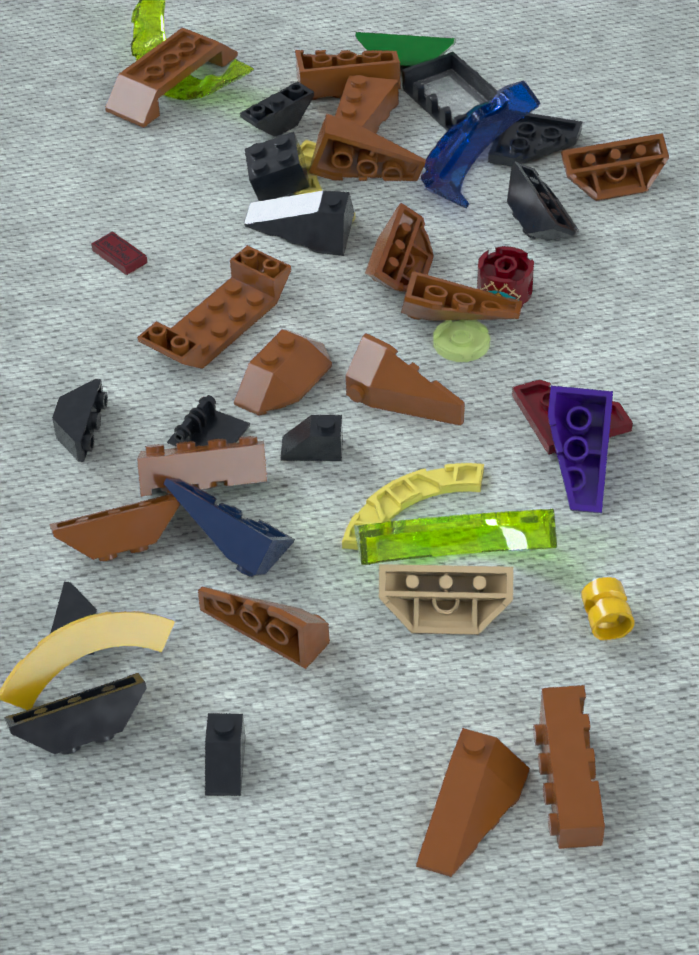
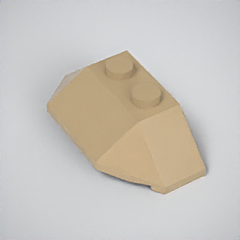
M379 564V599L411 633L479 635L513 601V567Z

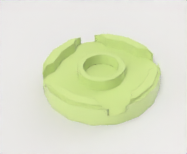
M446 320L438 325L433 332V347L440 356L447 360L469 362L479 359L487 353L490 347V335L488 334L487 327L477 320H459L454 322Z

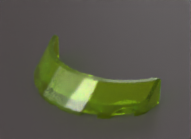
M139 0L133 10L131 22L134 23L133 41L130 45L132 56L136 58V61L166 40L164 31L165 0ZM233 59L223 75L215 76L212 74L206 76L203 80L189 75L166 92L164 96L177 100L202 98L250 74L254 68L238 59Z
M554 509L473 513L354 525L361 565L457 554L557 548Z

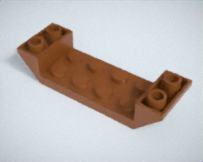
M182 27L118 74L106 103L105 111L144 128L160 116L158 98L207 61L224 67L238 56V52L221 42Z
M247 245L230 259L231 278L172 328L156 321L137 337L138 342L181 364L203 369L277 305L291 273V265Z

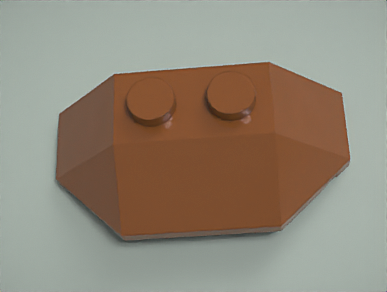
M663 133L561 151L567 178L595 201L647 192L669 159Z
M400 203L376 241L365 274L388 289L402 292L407 291L412 271L428 275L434 254L429 236L424 228V218L403 203Z
M281 329L249 362L235 397L234 405L259 416L267 414V411L281 409L299 402L332 367V362L325 345L299 333Z
M171 493L49 525L56 539L91 559L98 558L99 561H108L118 557L117 553L130 550V553H139L148 550V545L156 544L179 508L180 503Z

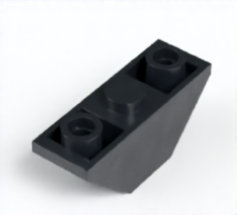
M295 82L240 112V118L254 127L277 137L298 126L314 97V91L299 82Z
M94 379L60 396L52 416L56 439L78 462H84L87 452H92L94 447V431L99 430L101 426L100 412L101 409H106L108 394L103 391L101 379Z

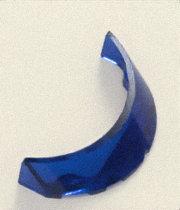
M524 80L506 85L497 90V95L493 99L474 106L466 113L467 117L462 122L452 125L440 138L427 156L424 166L426 171L421 175V181L428 191L463 208H468L469 203L462 195L461 187L473 163L501 133L519 119L537 109L541 104Z

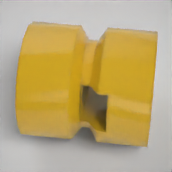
M602 577L591 581L583 588L581 598L585 611L588 614V621L594 637L599 640L622 638L631 632L635 620L628 602H626L628 599L621 581L612 577Z

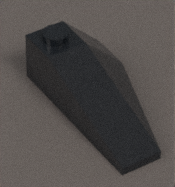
M317 191L250 203L244 225L264 234L286 239L291 244L308 247L310 251L316 253L344 256L354 217V208L350 192Z

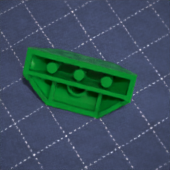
M368 32L355 33V37L367 51H397L400 65L409 67L442 56L456 44V38Z

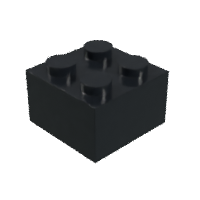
M294 132L282 134L274 139L256 143L251 147L245 148L249 181L258 201L277 199L310 187L304 154Z

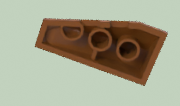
M326 114L318 134L309 173L335 181H343V177L359 178V181H367L368 178H382L384 181H418L426 159L353 121Z
M412 271L401 313L406 314L412 319L428 321L519 319L522 301Z
M367 333L362 336L345 375L346 395L351 400L357 403L361 402L372 408L459 426L464 423L465 402L437 380L430 382L418 372L420 367L414 362L410 365L396 355L398 350L392 345Z
M203 586L198 590L200 611L305 669L330 643L329 623L321 616L313 615L302 608Z
M462 728L450 758L416 867L452 877L476 850L478 843L490 830L496 827L500 822V818L520 799L530 768L497 737Z

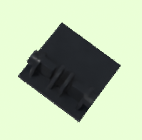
M207 395L206 397H201L197 407L192 408L189 414L184 417L182 424L175 427V433L167 443L177 447L176 443L190 441L195 442V446L208 445V440L226 439L227 444L236 443L250 427V423L217 411L215 406L216 400L214 397Z

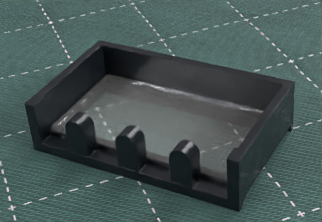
M454 52L402 70V89L455 139L502 121L507 109H509L507 98Z

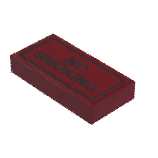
M113 231L91 243L93 252L125 275L148 263L147 255Z

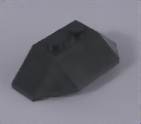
M514 161L511 165L507 203L513 211V217L523 227V233L532 239L537 237L546 241L576 236L580 232L553 191L540 179L535 168Z
M135 673L125 678L6 716L4 719L12 735L53 754H71L80 750L82 745L93 741L95 743L107 742L114 738V734L123 732L147 687L140 674Z

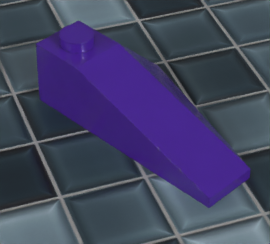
M551 385L548 420L569 508L572 511L602 513L613 391Z

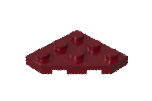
M539 379L512 387V397L547 454L556 453L548 420L551 383ZM612 401L609 438L631 432L633 422L622 405L615 401Z

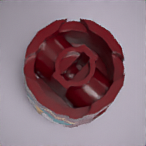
M500 246L495 247V252L490 254L489 250L484 252L478 259L477 289L491 292L498 296L522 301V308L523 304L531 298L533 292V259L530 260L527 252L516 247Z

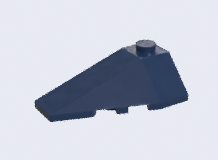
M166 478L164 482L167 489L227 559L237 564L236 569L244 575L253 577L254 575L266 574L295 541L294 538L260 519L257 522L249 518H242V510L234 506L231 507L224 503L215 504L217 499L213 495L181 479Z

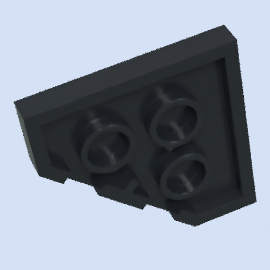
M507 109L488 153V163L511 166L515 161L523 164L577 144L581 134L583 121Z

